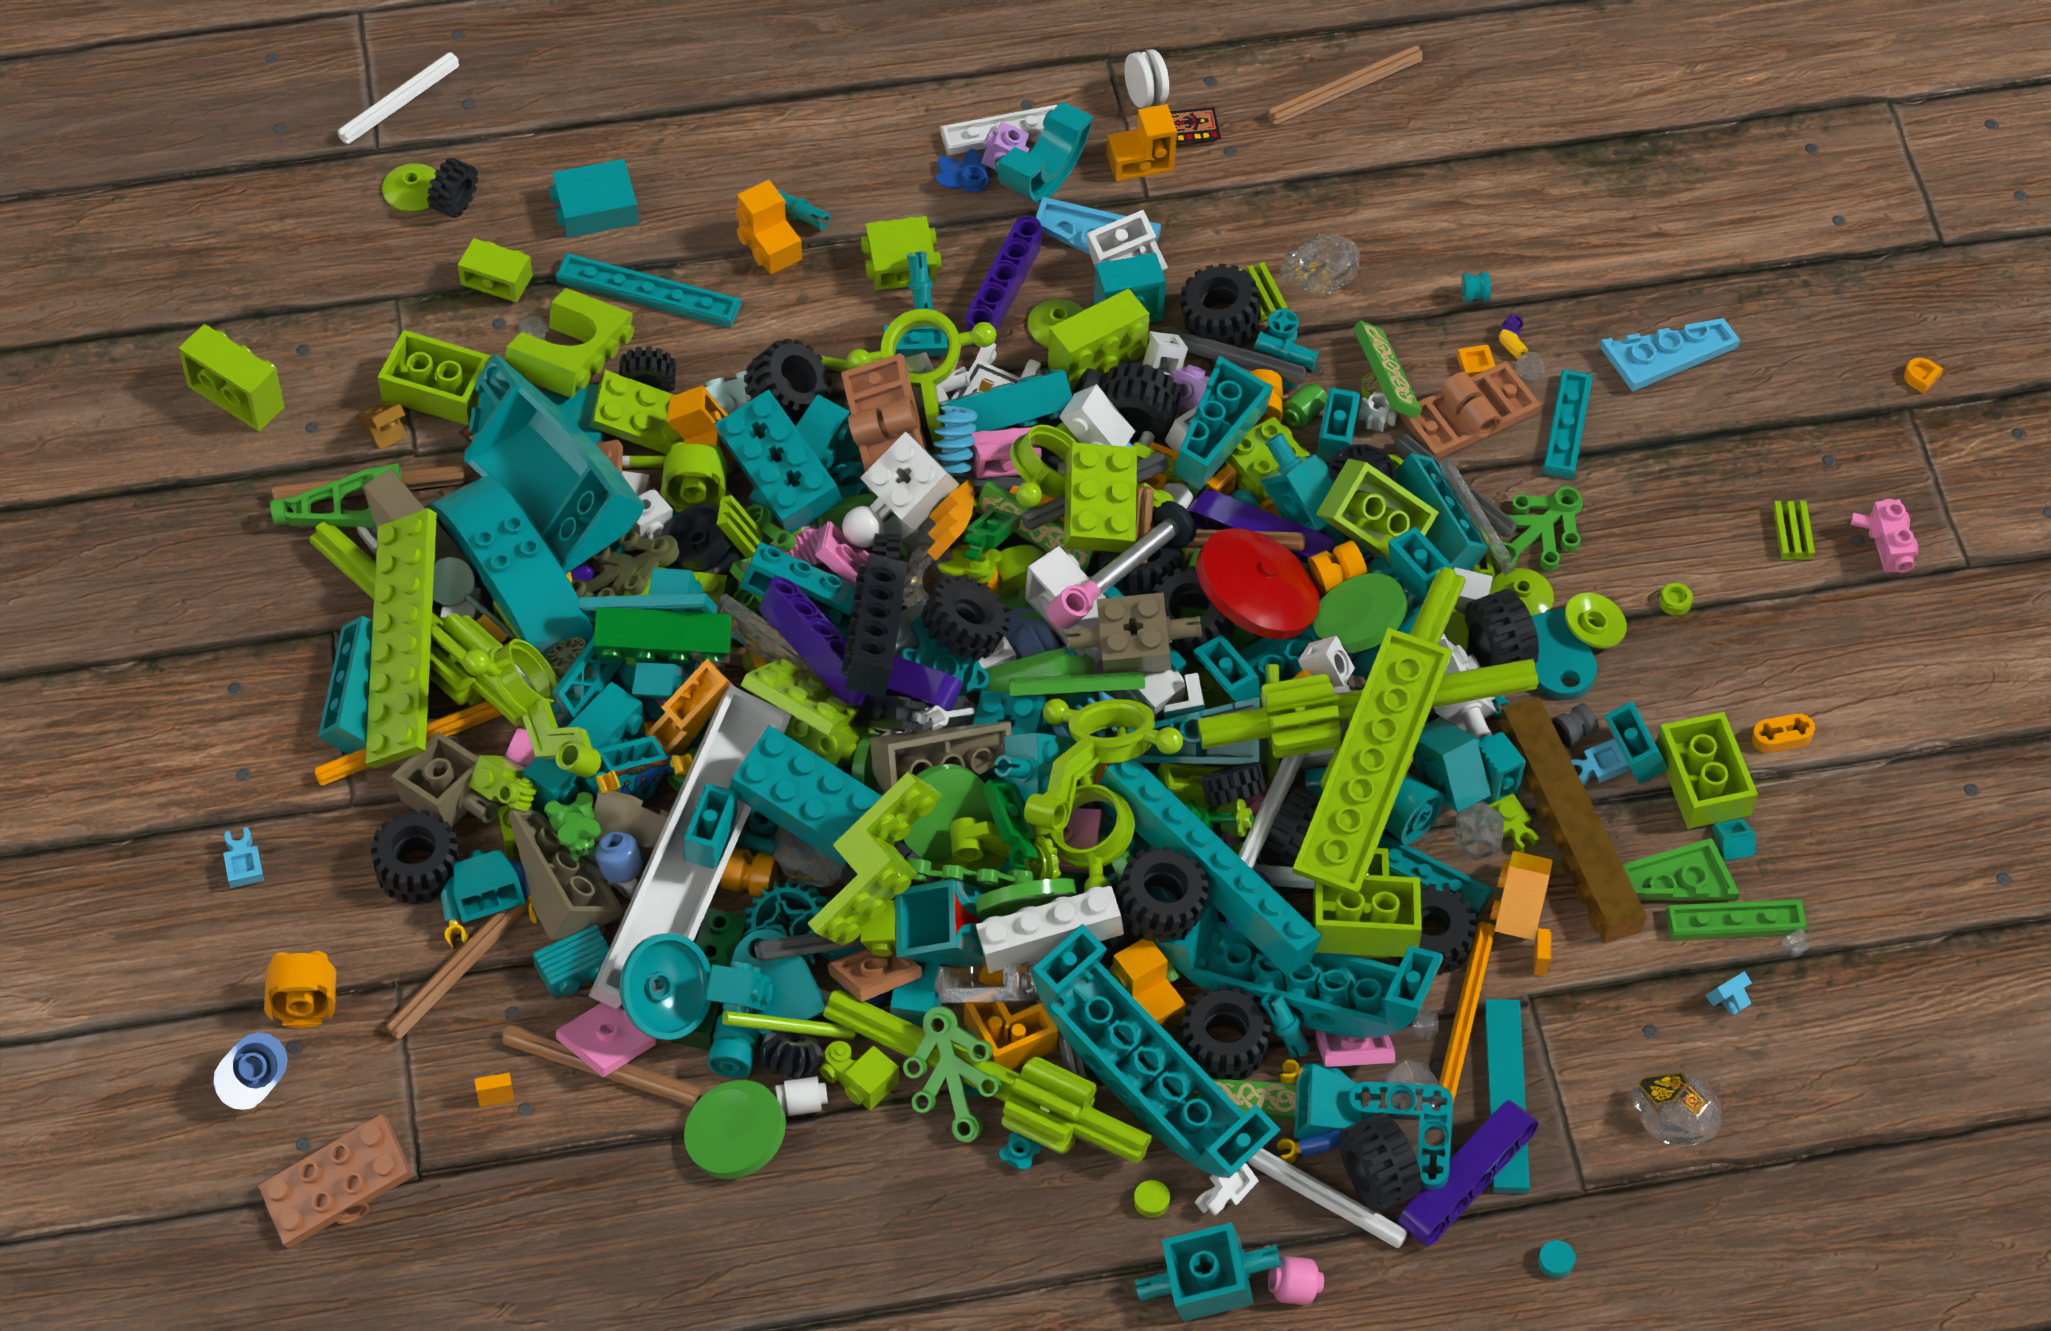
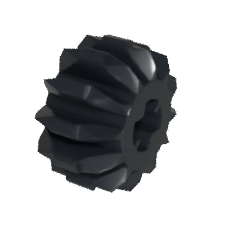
M771 1030L770 1033L766 1034L760 1049L762 1051L760 1056L762 1065L765 1068L771 1069L772 1074H780L783 1078L799 1079V1077H810L815 1072V1068L818 1067L821 1057L819 1041L807 1034Z

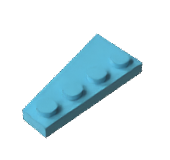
M1042 197L1036 218L1041 222L1042 233L1090 255L1086 239L1088 232L1127 217ZM1150 222L1156 235L1155 241L1157 243L1161 232V224Z
M1721 318L1687 324L1684 329L1673 331L1665 328L1657 330L1656 334L1640 336L1639 333L1627 335L1626 339L1613 341L1612 338L1602 339L1600 349L1631 391L1634 392L1737 349L1740 339L1725 319Z

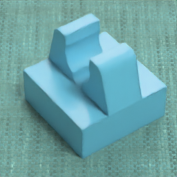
M1744 971L1705 996L1712 1007L1722 1003L1733 1016L1751 1005V1001L1744 988L1752 984Z

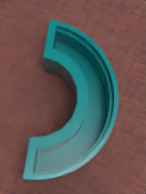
M1063 101L1054 110H1049L1043 120L1044 128L1033 149H1029L1027 153L1014 147L1006 155H1002L995 165V172L998 173L1001 185L1036 203H1040L1042 197L1050 198L1065 182L1076 165L1086 144L1093 116Z
M653 568L648 595L703 593L701 582H696L691 570ZM655 659L651 663L637 662L632 695L637 698L670 699L699 668L702 662L689 661L688 664L683 665L672 664L668 662V659Z

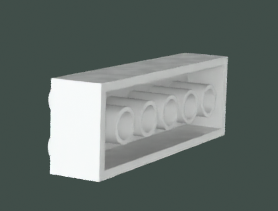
M1058 546L1028 566L1025 600L1043 617L1049 627L1067 645L1066 629L1058 628L1050 621L1047 614L1048 605L1065 588L1075 584L1082 585L1091 577H1087L1083 573L1073 555L1066 554ZM1102 594L1097 599H1104L1106 597ZM1097 599L1094 600V605L1088 614L1073 627L1069 628V630L1096 627V623H1099ZM1098 647L1075 649L1078 656L1083 657L1085 653L1095 660L1093 674L1104 673L1102 650H1098ZM1167 670L1144 673L1145 689L1108 691L1114 693L1116 699L1133 700L1145 704L1153 711L1155 722L1166 719L1163 709L1164 705L1183 702L1186 685L1178 671Z

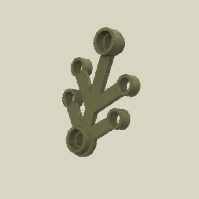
M630 529L627 534L619 538L620 544L627 551L638 549L644 551V553L633 557L614 552L607 546L592 557L599 565L610 564L616 567L587 582L576 579L571 582V585L579 600L580 597L620 596L624 589L632 596L639 595L645 590L647 582L652 576L653 568L668 566L677 559L679 555L677 541L671 535L660 536L654 540L643 538L634 529ZM643 567L639 574L636 573L639 568ZM614 582L611 588L602 589L596 596V590Z

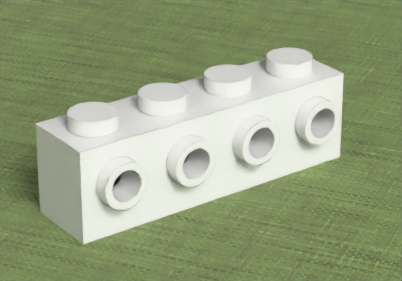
M1112 886L1104 888L1093 887L1083 894L1072 897H1058L1045 905L1038 907L1027 906L1018 910L1017 913L1003 917L992 916L985 919L982 923L976 924L981 949L989 973L1044 958L1081 924H1084L1099 941L1124 934L1121 914Z

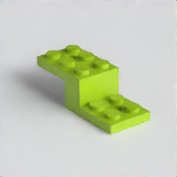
M907 772L833 844L858 875L808 922V925L816 934L844 946L846 943L854 941L860 935L861 928L871 919L880 916L885 911L886 904L895 895H899L909 888L911 880L917 875V872L893 844L905 838L911 831V826L920 817L928 815L935 808L936 802L942 796L932 785Z

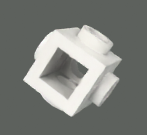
M653 488L638 496L646 507L640 519L631 527L641 537L651 540L664 534V530L672 520L673 511Z

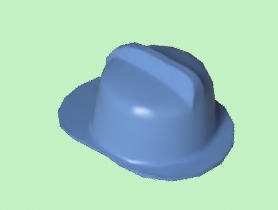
M1017 608L1007 612L1010 613L1011 619L1008 622L1010 627L1004 636L1015 651L1016 660L1060 649L1054 633L1044 619L1018 618V614L1023 612H1037L1026 608Z
M260 1032L249 1034L237 1042L219 1063L214 1072V1089L222 1103L232 1109L245 1110L255 1107L267 1096L286 1071L288 1058L281 1042L270 1034Z

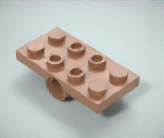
M901 353L841 372L851 415L848 417L849 427L855 443L859 446L865 472L905 431L927 451L905 357Z
M1505 361L1473 377H1469L1466 372L1452 375L1442 385L1440 392L1418 401L1422 412L1416 418H1411L1401 413L1400 418L1421 446L1437 459H1441L1540 413L1541 404L1509 363Z
M380 1114L261 1183L258 1187L282 1244L290 1249L334 1222L349 1224L361 1219L369 1212V1202L414 1176L388 1118Z

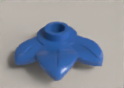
M974 149L966 153L963 161L945 156L939 157L938 167L941 173L937 174L934 179L943 187L950 189L962 188L965 191L977 193L985 190L989 182L988 175L986 174L987 166L981 163L983 156Z

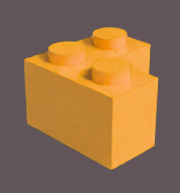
M1168 104L1138 109L1137 130L1121 131L1107 135L1106 155L1116 182L1174 171L1177 130Z
M764 181L737 194L738 208L735 209L739 221V228L736 230L737 235L743 245L750 247L759 266L763 265L771 275L801 261L802 241L786 221L785 199L771 181Z
M703 385L671 396L669 398V411L666 415L669 426L680 434L686 444L717 445L723 451L722 455L728 463V473L732 472L733 456L721 441L715 427V423L728 416V414Z
M1512 851L1511 860L1503 859L1497 887L1504 888L1501 901L1494 899L1490 920L1496 921L1495 932L1535 941L1553 860L1517 851Z
M1143 938L1113 956L1111 975L1165 1031H1168L1183 1022L1186 1003L1166 978L1168 960L1153 941L1150 942Z
M996 988L964 1001V1023L968 1030L978 1040H986L992 1045L993 1053L989 1060L1012 1070L1026 1064L1029 1059L1032 1060L1034 1057L1040 1058L1057 1050L1058 1029L1047 1013L1043 1003L1010 1015ZM980 1045L983 1056H985L986 1049Z

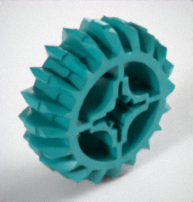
M788 879L784 888L781 887L779 882L775 881L773 891L769 892L768 889L762 887L763 897L761 899L752 897L751 901L755 908H745L744 913L749 919L745 920L747 931L743 934V938L754 931L762 929L776 930L789 936L785 927L788 924L786 916H788L792 925L789 927V937L804 935L809 932L808 934L815 933L808 925V922L829 902L825 896H820L817 888L812 887L809 889L807 883L803 881L796 887L794 882ZM789 905H801L810 910L805 912L803 909L791 910ZM775 912V915L768 919ZM758 940L752 945V955H756L754 950L755 944L765 940ZM815 953L803 955L805 960L815 964L813 956Z

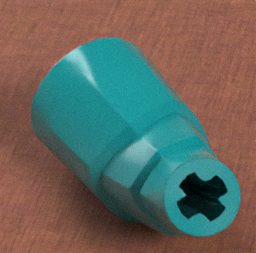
M1327 767L1305 769L1306 789L1319 796L1322 795L1324 789L1320 786V782ZM1406 773L1385 829L1404 845L1414 843L1431 828L1438 818L1444 804V794L1411 774Z

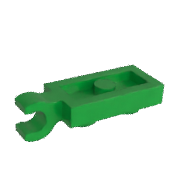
M994 508L987 510L965 529L964 541L969 543V548L964 553L963 558L977 561L981 557L983 549L996 548L1019 528L1021 515Z
M989 779L981 788L1002 842L1011 845L1009 854L1010 865L1013 869L1025 870L1024 858L1032 860L1037 858V851L1032 846L1037 838L1032 825L1027 823L1024 818V805L1016 784Z

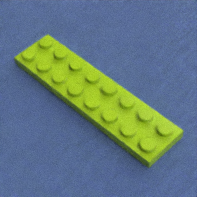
M429 508L378 526L365 764L374 769L426 751L437 513Z
M1387 628L1293 866L1292 873L1348 894L1359 896L1453 650L1392 628Z

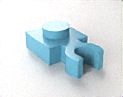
M1615 739L1585 750L1584 756L1586 760H1571L1575 770L1581 772L1579 778L1583 786L1587 784L1589 778L1594 776L1599 784L1629 771V766Z
M248 827L243 828L244 837L238 841L232 839L230 831H225L224 834L227 848L230 850L223 853L230 888L264 881L257 845L251 847L252 837Z

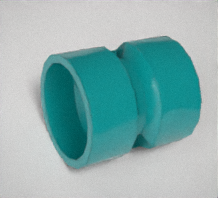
M719 1015L715 1023L713 1032L714 1042L709 1050L707 1067L714 1073L728 1078H744L749 1076L752 1072L754 1049L758 1045L761 1029L723 1025L722 1015Z

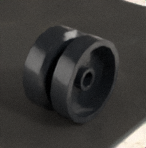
M708 503L693 505L682 510L670 521L664 530L663 536L671 535L678 543L679 555L673 562L676 569L726 575L727 580L733 576L730 572L733 563L743 560L745 556L717 525L718 506Z

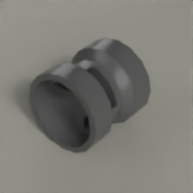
M1585 703L1573 707L1571 713H1562L1552 720L1563 745L1566 747L1578 743L1580 737H1589L1599 730L1594 712Z

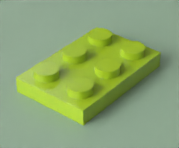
M608 370L603 372L589 427L666 455L671 451L673 444L678 442L684 443V439L676 430L669 426L666 415L669 411V398L674 396V394Z

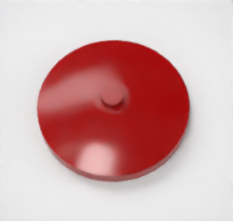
M1232 528L1213 534L1201 548L1197 557L1196 570L1202 589L1212 604L1239 627L1266 638L1289 639L1302 634L1316 618L1320 602L1318 590L1311 574L1291 551L1277 541L1255 531Z

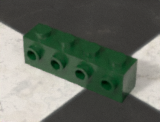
M708 907L704 920H702L694 939H697L696 944L704 952L711 968L712 964L730 967L734 951L743 939V934L747 931L745 920L748 919V916ZM711 1001L705 1018L695 1030L686 1036L670 1041L709 1051L714 1042L713 1032L716 1019L724 1012L722 1010L723 1004Z

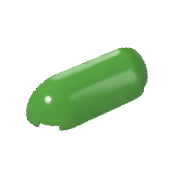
M1055 649L985 669L989 674L988 685L981 691H973V699L978 707L982 691L1010 693L1009 680L1011 678L1093 674L1095 660L1085 653L1083 657L1065 654L1066 649ZM1080 692L1039 694L1035 696H1045L1047 701L1052 699L1066 701Z

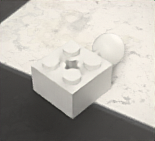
M905 431L860 477L878 498L870 507H855L846 514L842 524L843 534L847 541L856 547H870L874 545L875 533L883 534V520L892 511L915 531L960 484Z

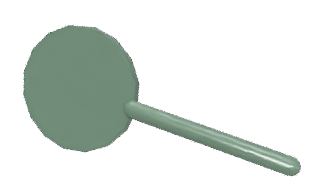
M446 557L434 563L433 599L436 602L446 606H455L467 600L479 612L491 619L510 639H515L509 628L471 596L475 586V577L468 563L455 557Z

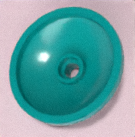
M661 933L647 937L630 952L621 972L620 997L628 1019L640 1032L655 1039L672 1040L688 1035L700 1025L711 1005V1001L706 1000L711 967L704 952L689 938L674 933ZM653 981H654L655 984H656V988H655V991H654V992H653V989H652Z

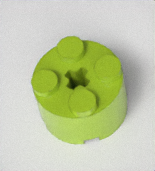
M682 442L672 445L671 451L664 459L661 497L674 506V511L680 513L682 510L693 505L706 503L715 506L719 505L720 507L721 498L726 496L728 463L722 455V449L717 445L707 446Z

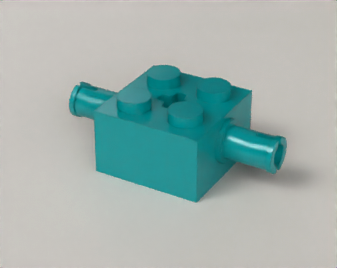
M1283 432L1268 439L1265 445L1269 448L1279 467L1260 479L1282 518L1314 531L1318 530L1319 533L1333 539L1337 546L1348 542L1341 531L1316 515L1333 485L1325 462L1318 458L1316 454L1304 457L1296 456L1285 439Z
M1041 733L1005 736V755L999 756L994 765L1004 766V769L994 768L999 777H1005V782L1016 784L1025 806L1032 794L1038 793L1043 795L1047 792L1053 761L1076 744V740L1072 737ZM1077 780L1076 787L1080 786V780Z
M1230 1222L1163 1239L1162 1244L1167 1264L1166 1273L1136 1279L1135 1283L1139 1287L1137 1288V1293L1141 1302L1172 1294L1175 1308L1185 1322L1253 1305L1254 1302L1249 1283L1251 1274L1277 1267L1280 1268L1282 1263L1279 1260L1280 1254L1276 1244L1245 1253L1244 1249H1242L1240 1237L1233 1223Z

